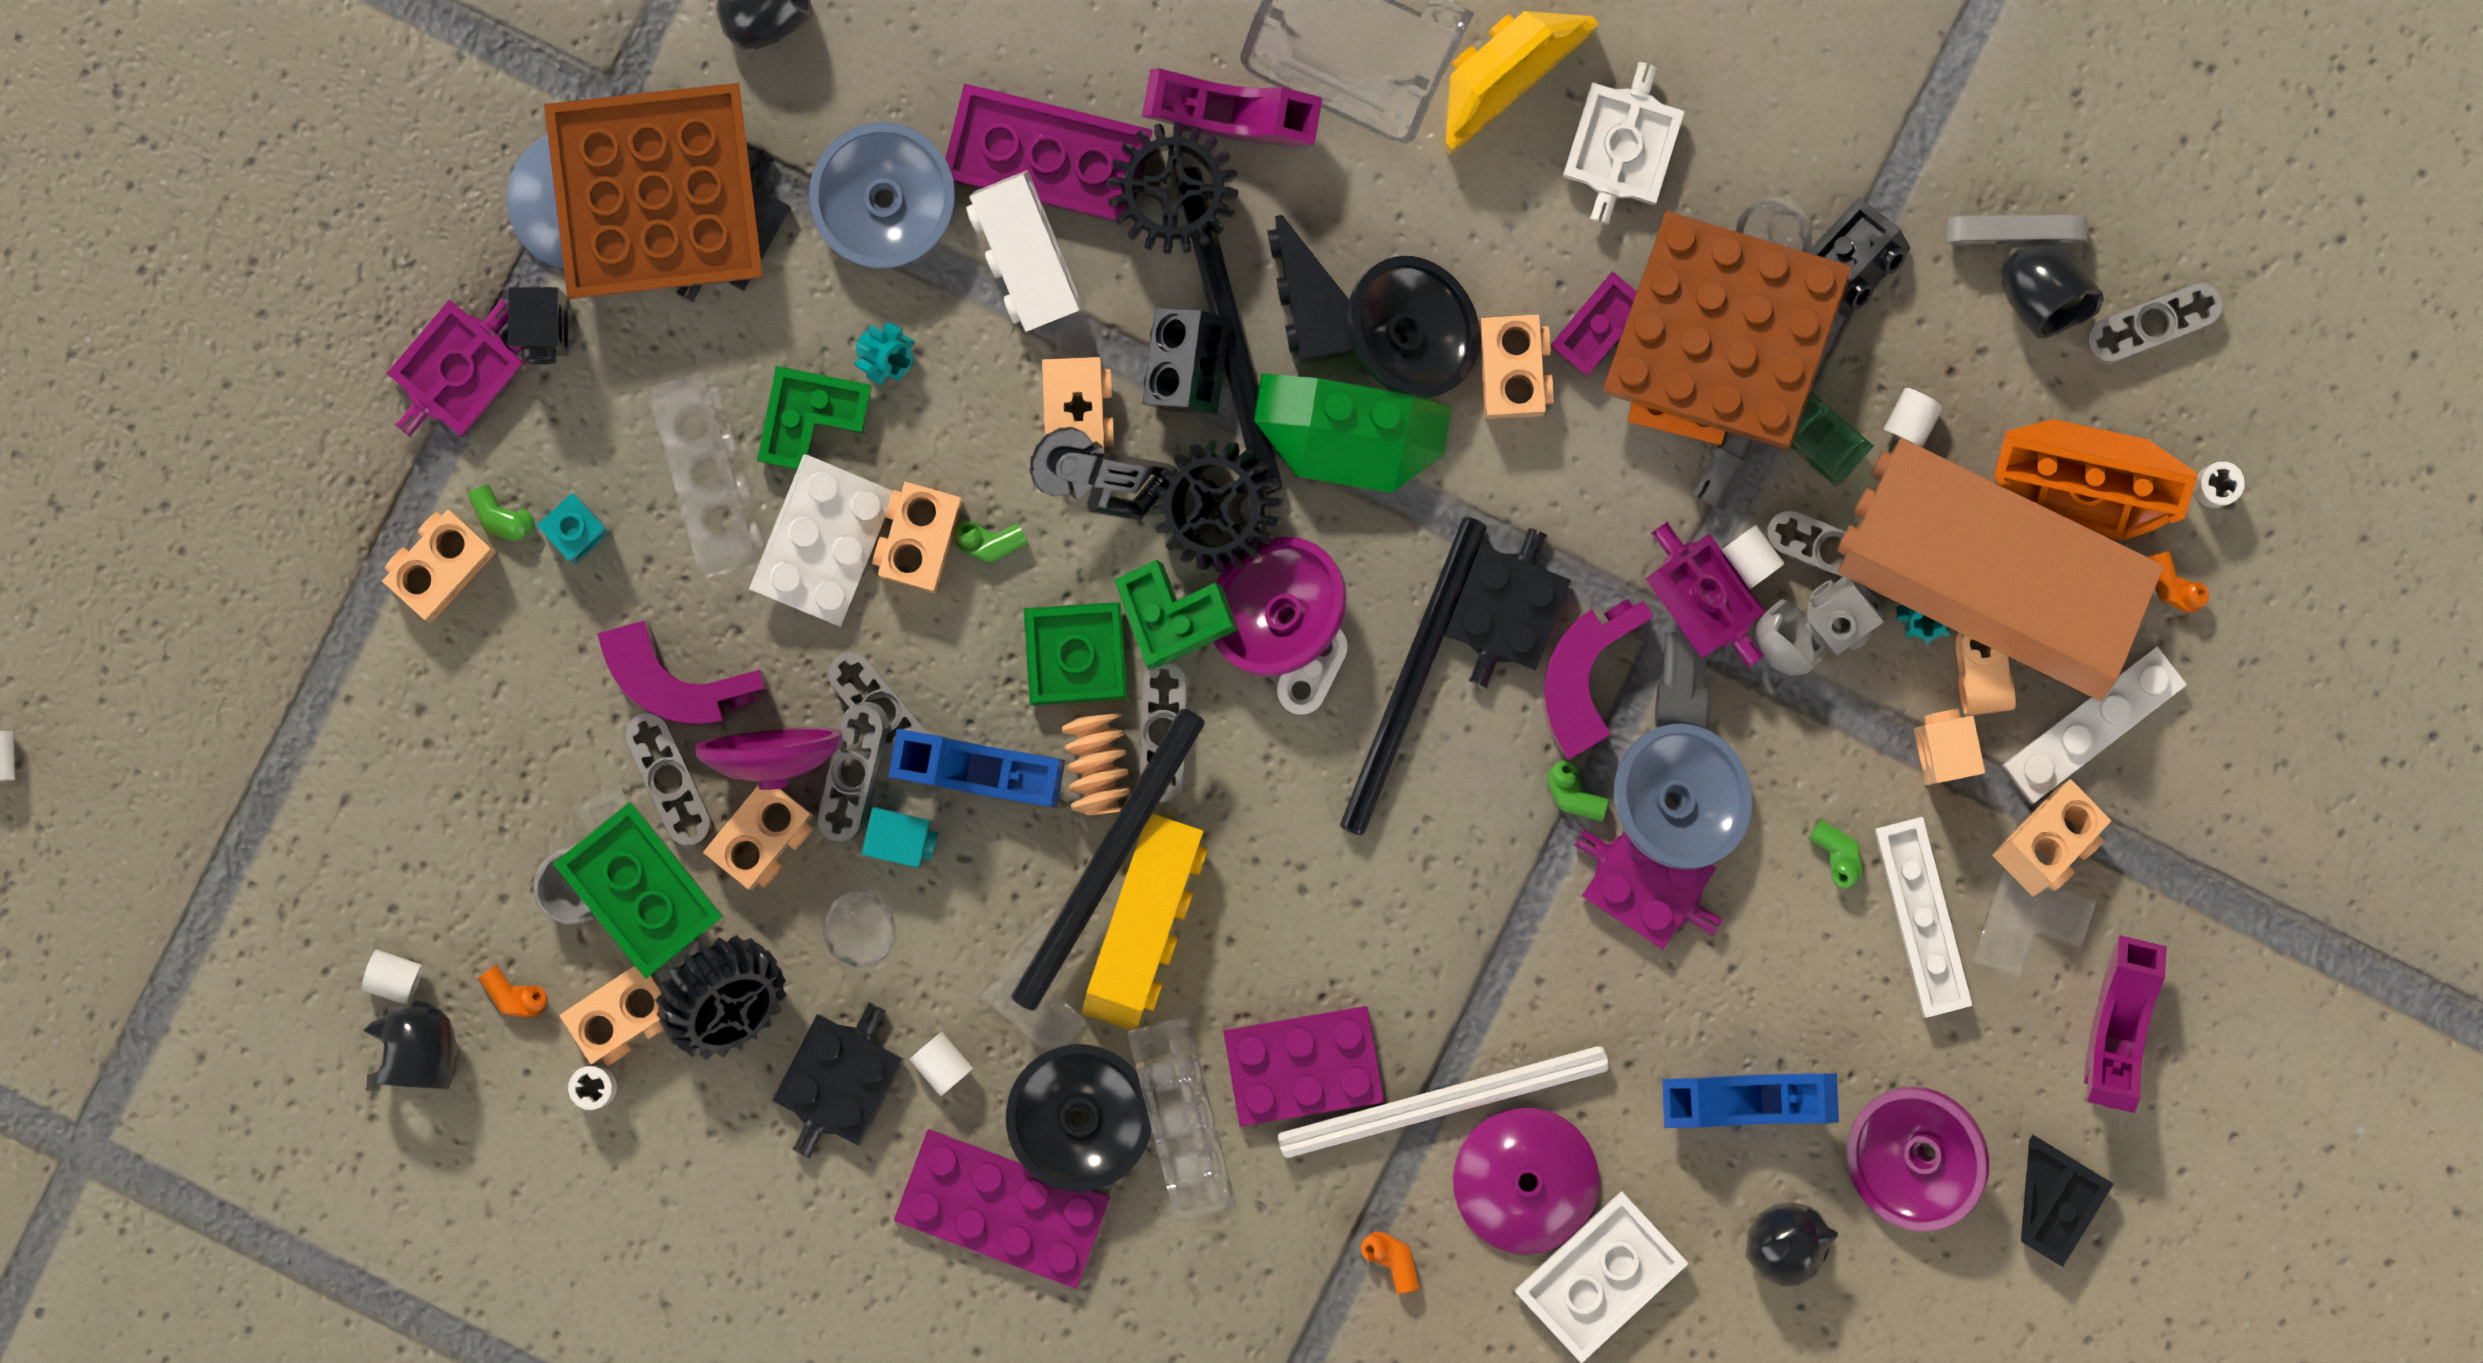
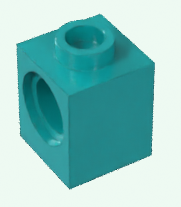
M574 493L565 498L536 525L557 549L575 565L611 533L591 509Z
M872 807L861 855L921 868L923 859L930 861L933 859L938 832L930 831L931 820Z

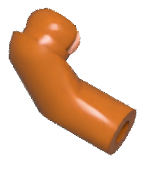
M2170 551L2148 557L2164 565L2155 587L2157 596L2162 602L2183 612H2196L2206 606L2210 597L2208 588L2201 582L2193 583L2177 576Z
M498 965L477 978L498 1010L504 1015L532 1018L540 1015L545 1010L548 996L542 987L538 985H532L531 987L511 985Z
M1373 1232L1364 1238L1360 1246L1362 1256L1369 1262L1374 1261L1391 1270L1396 1294L1420 1289L1411 1248L1407 1243L1386 1232Z

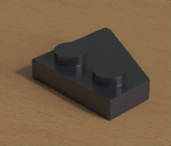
M2032 1134L2028 1144L2021 1242L2063 1268L2114 1183Z

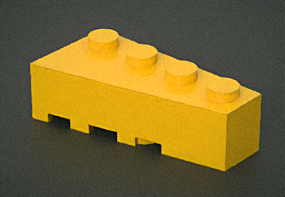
M1152 813L1140 834L1086 992L1082 1015L1137 1032L1144 1008L1154 1011L1163 984L1154 980L1159 963L1169 966L1178 939L1169 935L1174 919L1177 918L1184 921L1193 895L1192 892L1184 890L1189 874L1192 873L1199 876L1208 848L1199 845L1203 830Z

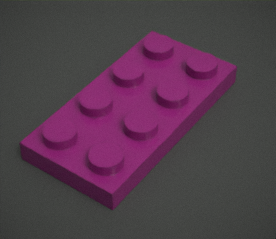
M964 83L945 160L951 170L954 183L979 189L1028 170L1042 204L1115 222V218L1126 209L1125 206L1110 208L1108 204L1109 198L1122 194V190H1112L1107 187L1108 178H1123V174L1111 168L1112 161L1119 159L1129 163L1130 159L1121 151L1122 145L1128 143L1136 150H1139L1141 146L1137 142L1136 133L1140 130L1144 131L1151 141L1153 130ZM1145 161L1138 167L1133 178L1142 177ZM1133 193V197H1134V200H1135V201H1136L1137 193Z
M928 1128L893 1221L1077 1289L1111 1196L1095 1190L1077 1192L1052 1187L1034 1177L1020 1162Z

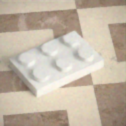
M803 454L749 590L841 627L886 517L893 491L812 456Z
M1620 1191L1514 1291L1577 1360L1583 1363L1689 1263L1629 1198Z

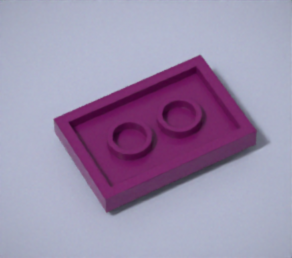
M1367 1006L1223 1030L1239 1127L1384 1102Z

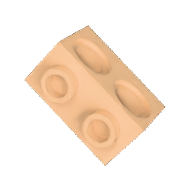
M1539 315L1481 318L1479 329L1485 419L1543 416L1546 412L1545 404L1554 403L1552 374L1543 375L1542 356L1550 355L1549 326L1540 327ZM1517 330L1525 334L1529 342L1528 350L1521 355L1509 354L1502 345V336L1505 333ZM1519 378L1529 383L1532 389V397L1529 401L1517 404L1507 398L1505 385L1512 379Z
M906 481L904 482L902 492L893 490L886 512V518L893 520L889 537L884 538L880 536L872 561L873 565L880 566L878 576L882 579L936 594L962 507V498ZM920 500L930 501L936 507L934 520L926 526H917L909 518L910 508ZM915 547L921 551L923 560L918 570L912 573H904L898 570L896 556L901 549Z
M449 509L443 515L438 511L432 514L417 532L422 538L410 551L405 547L400 549L384 568L389 573L382 582L421 618L430 623L437 618L497 552L458 515ZM459 532L464 538V549L459 556L446 558L441 551V541L447 534ZM417 568H426L431 575V585L422 594H413L408 587V577Z
M1959 708L1924 716L1926 725L1913 728L1925 785L1985 773L1973 715L1961 718Z
M2070 779L2050 793L1992 856L2032 897L2048 886L2055 892L2075 873L2070 867L2072 862L2078 856L2084 861L2101 846L2104 839L2099 834L2111 820ZM2064 818L2073 824L2075 833L2067 828ZM2035 849L2043 854L2046 865L2037 859Z
M758 785L703 853L748 890H753L757 884L765 888L782 868V865L776 861L788 846L796 850L813 830V827L807 823L813 814L782 788L760 790ZM774 804L785 805L791 814L788 827L780 832L771 831L765 823V813ZM750 841L758 847L760 858L756 866L743 870L735 863L734 851L739 844Z
M633 966L559 1016L590 1064H596L603 1060L608 1067L632 1051L627 1043L640 1034L644 1033L649 1040L664 1031L656 1015L659 1010L655 1000L663 991L655 974L645 979L639 970ZM638 989L647 990L654 998V1009L644 1018L636 1016L629 1006L631 995ZM597 1016L606 1017L613 1025V1035L605 1044H598L589 1036V1024Z

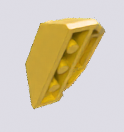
M1524 11L1516 19L1510 14L1503 17L1488 31L1492 39L1480 50H1477L1473 45L1470 46L1451 63L1455 71L1449 79L1445 151L1450 156L1454 154L1595 33L1599 22L1593 16Z

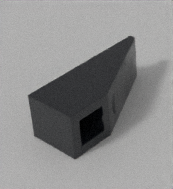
M1275 216L1276 229L1267 230L1272 259L1281 257L1285 276L1276 278L1281 306L1290 305L1293 324L1285 325L1289 353L1299 352L1301 364L1356 354L1350 340L1347 325L1348 297L1284 216Z

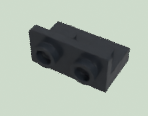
M1859 197L1807 253L1851 266L1852 273L1838 313L1846 318L1854 309L1863 307L1869 301L1874 288L1887 274H1892L1901 267L1910 250V246L1899 227Z

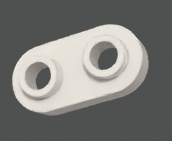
M1340 628L1331 642L1332 652L1324 657L1318 656L1308 665L1294 672L1281 675L1277 685V696L1279 702L1287 711L1297 715H1306L1314 712L1322 704L1347 653V640ZM1300 681L1307 683L1311 689L1309 697L1304 700H1298L1292 694V686Z

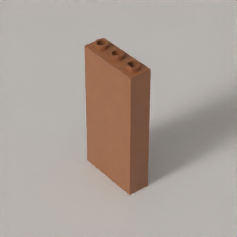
M1900 438L1891 454L1883 450L1870 474L1871 477L1877 479V483L1873 490L1865 488L1853 513L1861 517L1858 526L1855 528L1849 525L1838 546L1837 552L1843 554L1844 557L1837 573L2102 701L2119 678L2164 565L1906 439Z

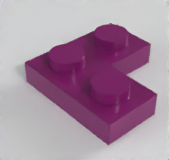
M1612 271L1550 344V348L1584 377H1587L1617 341H1620L1637 291Z

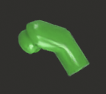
M489 484L474 489L467 494L483 529L488 534L513 542L522 540L524 536L533 532L535 520L532 514L524 509L516 513L512 510L500 508Z
M966 520L956 527L954 533L956 546L964 554L986 563L995 562L1029 544L1018 523L995 534L977 526V523L974 521Z
M1566 760L1557 762L1548 773V786L1558 807L1565 812L1603 822L1609 799L1585 793L1577 775L1578 769L1576 765Z
M1820 819L1808 839L1829 852L1831 878L1834 884L1840 888L1853 887L1861 879L1863 872L1859 844L1849 835Z

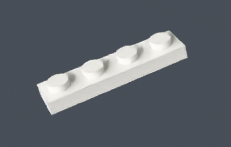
M2154 647L2120 673L2118 680L2102 701L2089 697L2001 766L2029 802L2033 804L2187 684L2160 649Z
M1923 817L1874 829L1923 1018L1973 1006Z

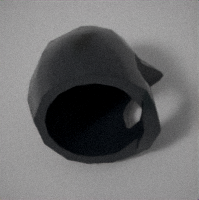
M717 0L716 12L723 34L733 45L746 51L750 48L759 49L778 42L798 29L813 14V8L810 0Z
M2041 241L2017 249L2004 262L2000 271L2002 274V285L2008 302L2023 324L2037 338H2048L2074 325L2086 322L2100 312L2104 301L2102 291L2078 261L2063 248L2053 243ZM2085 294L2077 305L2065 310L2060 309L2067 302Z
M414 1001L412 1005L391 1009L385 1017L371 1022L363 1030L384 1043L382 1065L378 1071L367 1074L366 1091L378 1092L381 1085L449 1089L456 1070L457 1043L452 1024L441 1009L429 1003Z
M1794 1202L1775 1204L1760 1212L1748 1229L1746 1258L1761 1278L1781 1286H1797L1816 1275L1827 1259L1830 1245L1838 1237V1232L1829 1228L1821 1214L1811 1206Z

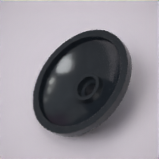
M1396 256L1385 259L1368 269L1354 286L1347 310L1348 332L1358 359L1376 381L1393 392L1413 395L1418 398H1432L1452 390L1468 376L1478 356L1480 345L1479 322L1469 295L1458 280L1448 271L1427 259L1415 256ZM1394 331L1400 335L1402 342L1397 339Z
M1088 1044L1060 1046L1041 1054L1028 1064L1020 1073L1010 1091L1005 1116L1010 1145L1026 1170L1040 1181L1052 1187L1077 1192L1100 1189L1125 1176L1137 1164L1147 1147L1153 1119L1152 1105L1147 1088L1136 1070L1119 1055L1107 1049ZM1077 1107H1083L1089 1113V1121L1083 1126H1077L1071 1121V1112Z

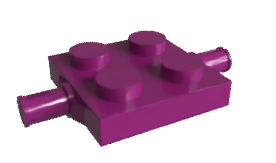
M449 299L386 373L406 390L410 400L413 402L400 420L394 424L408 437H412L411 435L428 415L445 422L461 437H464L526 364L506 347L501 336L498 334L508 322V304L504 300L500 299L496 307L482 321L479 318L467 315Z
M1668 521L1652 531L1651 534L1668 557L1665 558L1661 568L1645 579L1701 658L1718 647L1731 644L1747 668L1761 659L1764 655L1759 651L1747 632L1750 630L1753 621L1763 615L1765 610L1725 557L1710 533L1698 542L1686 543L1684 545Z
M1584 828L1580 837L1594 845L1595 848L1580 838L1574 843L1573 846L1578 847L1598 861L1594 877L1581 897L1661 950L1666 947L1677 928L1688 920L1710 934L1711 937L1717 931V928L1703 920L1702 917L1717 927L1721 925L1722 918H1719L1699 904L1703 888L1716 870V867L1713 865L1688 870L1661 865L1648 858L1636 848L1624 831L1608 845Z

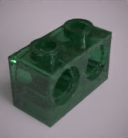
M1810 391L1791 449L1832 485L1837 487L1849 476L1874 445Z

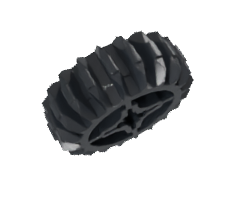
M1179 122L1174 123L1173 137H1165L1164 127L1161 123L1154 125L1156 140L1150 142L1144 131L1140 130L1137 132L1136 139L1141 146L1139 150H1136L1128 143H1124L1121 147L1123 154L1130 159L1129 163L1114 159L1111 164V168L1123 174V178L1113 177L1107 180L1108 188L1122 190V194L1108 199L1109 207L1118 208L1125 206L1126 209L1115 218L1116 224L1120 226L1132 220L1135 225L1129 230L1127 237L1133 241L1143 230L1149 234L1144 244V248L1149 251L1154 247L1156 238L1164 239L1163 253L1165 255L1171 254L1173 240H1180L1181 249L1184 254L1190 253L1191 241L1189 237L1194 235L1200 245L1203 247L1207 246L1210 242L1204 230L1207 226L1214 233L1220 235L1224 231V226L1215 216L1218 214L1225 218H1232L1234 214V209L1222 203V199H1237L1239 192L1235 188L1224 187V183L1231 182L1237 178V171L1235 169L1221 171L1219 168L1229 161V153L1227 151L1221 152L1215 157L1210 154L1215 149L1218 140L1215 137H1211L1203 147L1197 143L1201 134V128L1199 127L1192 129L1190 139L1181 138L1183 127L1182 123ZM1168 151L1167 167L1163 173L1157 176H1145V179L1133 178L1138 167L1147 158L1156 153ZM1183 152L1195 157L1204 165L1211 177L1212 184H1203L1202 181L1191 179L1186 175L1183 170ZM1175 165L1178 186L1186 188L1187 192L1185 195L1178 194V200H1174L1173 212H1169L1170 199H1167V191L1159 189V184L1163 182L1167 185V180L1172 174V166ZM1133 193H1141L1143 196L1154 198L1160 203L1163 212L1162 225L1149 220L1140 211L1135 203ZM1200 199L1212 200L1207 211L1199 219L1188 225L1177 227L1178 212L1184 203L1200 201Z
M1210 440L1206 452L1200 444H1193L1190 446L1189 452L1191 460L1184 454H1176L1174 456V462L1179 469L1178 472L1170 468H1164L1161 472V475L1170 484L1168 487H1155L1154 493L1165 497V504L1153 506L1152 511L1154 514L1165 515L1167 521L1159 523L1156 526V530L1158 533H1169L1172 531L1173 535L1165 544L1167 549L1175 550L1183 545L1179 560L1183 563H1189L1196 557V566L1199 570H1207L1212 561L1217 572H1226L1229 560L1235 568L1245 567V553L1253 559H1258L1262 556L1261 549L1256 542L1257 540L1265 544L1273 543L1274 537L1265 530L1266 526H1280L1282 523L1281 518L1270 515L1271 507H1281L1284 503L1282 498H1270L1269 491L1279 487L1280 483L1278 479H1262L1268 473L1270 465L1267 462H1260L1253 466L1256 452L1252 449H1246L1239 456L1240 448L1236 442H1228L1223 450L1220 441ZM1221 465L1233 470L1240 477L1235 482H1228L1224 486L1219 487L1213 480H1206L1202 472L1208 468ZM1189 488L1195 498L1194 510L1186 518L1184 504ZM1250 493L1252 506L1250 519L1247 524L1241 515L1240 507L1242 501ZM1213 497L1224 498V502L1220 505V509L1223 512L1222 515L1212 514L1211 511L1216 506L1212 499ZM1213 525H1217L1223 532L1230 533L1235 540L1226 545L1215 547L1200 540L1196 534L1201 530H1208Z
M737 935L731 937L728 942L718 937L713 946L706 947L701 943L699 952L693 956L684 954L685 962L680 967L670 968L672 978L660 983L663 993L655 999L659 1010L656 1015L666 1036L673 1045H677L680 1050L682 1049V1051L687 1052L690 1057L700 1054L705 1060L711 1058L714 1053L724 1058L731 1048L735 1047L741 1051L743 1043L750 1038L758 1040L757 1033L762 1028L772 1027L770 1017L782 1011L779 1002L787 996L783 989V985L786 982L783 977V971L777 965V960L769 950L766 951L763 946L756 943L752 938L742 940Z

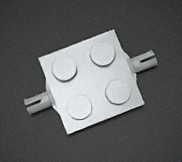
M1638 62L1631 89H1612L1592 82L1563 177L1587 184L1594 191L1598 192L1592 214L1589 218L1596 223L1599 220L1602 207L1605 205L1600 224L1610 225L1611 215L1617 198H1632L1655 206L1685 111L1661 104L1649 95L1658 68L1650 65L1643 83L1642 78L1647 63Z

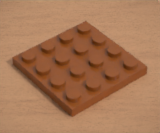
M739 83L544 104L568 300L763 277Z
M1665 211L1603 387L1604 394L1790 451L1852 273L1851 266Z

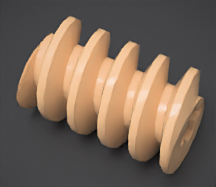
M1122 714L1082 717L1062 726V733L1077 737L1076 740L1064 746L1065 753L1079 756V759L1066 765L1067 772L1081 775L1080 779L1068 785L1070 792L1083 795V798L1071 804V811L1083 813L1086 816L1119 813L1123 805L1118 804V800L1131 793L1130 788L1116 785V780L1128 775V769L1113 764V761L1126 755V750L1111 746L1112 741L1124 736V731L1109 727V722L1121 717Z

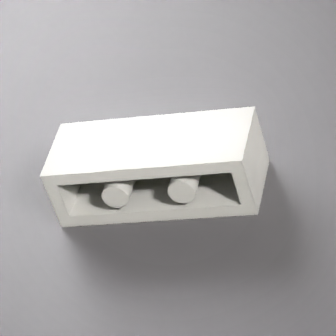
M1026 170L974 191L969 196L972 205L966 207L968 216L976 233L984 231L991 247V250L985 252L986 259L994 277L997 279L1003 276L1010 293L1004 296V302L1014 324L1021 321L1025 332L1079 311L1083 306V302L1029 171Z

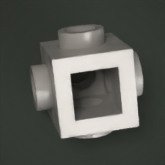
M1845 576L1836 583L1832 580L1826 581L1816 588L1809 597L1811 601L1808 602L1807 630L1820 646L1823 647L1828 644L1836 655H1839L1847 648L1856 650L1863 646L1874 635L1873 630L1884 622V605L1869 588Z

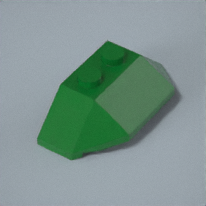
M1262 373L1254 423L1264 433L1296 477L1393 493L1444 455L1452 407L1425 398H1418L1414 395L1320 378Z

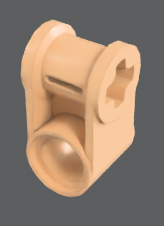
M1958 632L1955 637V651L1959 672V696L1964 715L1967 717L2014 710L2016 705L2015 688L2009 669L2008 656L1990 647H1986L1983 649V657H1981L1979 650H1971L1970 640L1974 639Z

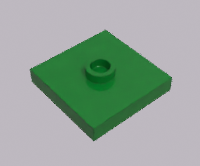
M1121 602L1023 608L1030 706L1127 700Z

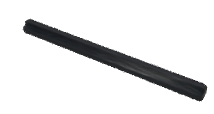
M1199 167L1183 169L1188 177L1202 181L1204 184ZM1178 186L1179 193L1185 195L1187 192L1186 188ZM1208 199L1188 201L1183 204L1187 224L1196 221L1207 211L1210 206ZM1207 226L1204 229L1210 240L1207 246L1203 247L1200 245L1195 235L1191 236L1210 312L1230 318L1224 366L1245 447L1256 452L1253 466L1260 462H1267L1270 465V469L1262 479H1278L1280 483L1279 487L1269 491L1270 495L1281 491L1283 485L1273 446L1254 423L1258 389L1218 234L1214 233Z
M1465 516L1460 523L1340 822V827L1352 834L1362 836L1366 831L1486 532V524L1475 518Z
M1185 708L1179 710L1011 994V999L1021 1007L1034 1011L1039 1006L1203 729L1205 720L1198 714Z

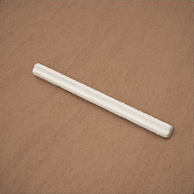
M1597 1046L1283 1131L1278 1134L1281 1153L1284 1157L1290 1158L1603 1073L1609 1069L1608 1059L1604 1048Z

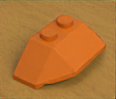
M2051 419L2005 432L1994 470V479L2000 486L2105 537L2125 541L2153 531L2169 522L2175 523L2185 519L2196 484L2197 472L2149 439Z

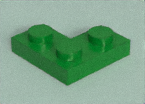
M776 366L757 462L797 470L803 454L809 455L815 424L863 434L872 385Z
M1154 560L1114 579L1145 665L1152 670L1238 630L1223 587L1216 582L1177 600L1164 564L1158 560Z

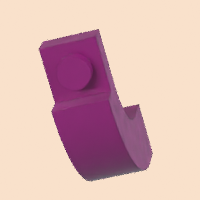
M1156 68L1150 69L1142 117L1172 125L1175 122L1182 123L1183 130L1191 132L1194 127L1201 128L1202 135L1279 146L1315 145L1323 97L1285 87L1251 88L1221 84Z
M1628 598L1604 613L1608 620L1604 625H1601L1593 610H1589L1566 630L1551 653L1543 680V709L1550 733L1566 761L1611 735L1590 697V671L1595 659L1606 646L1654 617L1644 600L1633 606Z
M645 620L597 633L605 662L620 688L638 705L664 719L676 723L699 726L725 723L726 718L721 703L729 701L731 709L741 708L758 703L757 693L768 691L764 673L761 670L708 684H690L678 680L662 664L656 650L650 624Z
M2119 935L2104 977L2089 1039L2083 1082L2088 1084L2087 1102L2135 1113L2140 1101L2142 1059L2147 1031L2155 1003L2165 980L2167 946Z

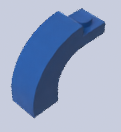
M897 729L888 777L965 793L1057 808L1065 760Z
M1777 1073L1662 1079L1664 1128L1839 1122L1837 1073Z

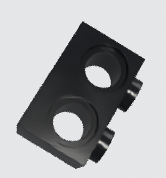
M508 287V346L520 355L521 359H527L528 364H556V356H569V300L558 287Z
M1155 308L1153 326L1150 332L1151 343L1147 372L1144 378L1142 404L1172 412L1218 414L1230 318L1202 310Z

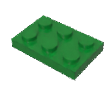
M632 802L627 803L553 863L645 979H648L724 917Z

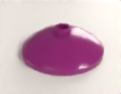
M1275 537L1272 544L1258 542L1257 544L1261 549L1262 556L1258 559H1253L1245 553L1246 566L1235 568L1230 562L1227 571L1222 572L1216 582L1223 587L1238 630L1213 642L1219 652L1231 664L1244 672L1258 676H1279L1294 672L1308 665L1321 655L1333 641L1342 624L1347 594L1340 568L1333 558L1321 547L1313 542L1297 537ZM1295 613L1294 618L1285 624L1286 618L1290 614Z
M786 728L739 733L709 739L696 744V757L706 766L727 777L745 781H758L760 790L781 789L788 787L787 778L796 777L816 769L836 753L843 743V735L841 730L832 728Z
M1901 1087L1878 1096L1859 1113L1852 1125L1847 1142L1848 1168L1859 1195L1877 1215L1889 1223L1904 1229L1935 1231L1957 1223L1975 1208L1988 1182L1989 1153L1985 1138L1978 1124L1970 1113L1957 1101L1929 1088ZM1924 1143L1930 1144L1934 1148L1935 1157L1928 1156L1925 1153Z
M1530 1107L1513 1108L1501 1111L1485 1119L1467 1136L1456 1157L1453 1171V1190L1462 1217L1481 1239L1507 1252L1535 1254L1561 1246L1586 1224L1593 1212L1598 1197L1599 1171L1590 1144L1572 1123L1547 1110ZM1524 1173H1532L1536 1176L1537 1185L1531 1191H1523L1519 1187V1178Z

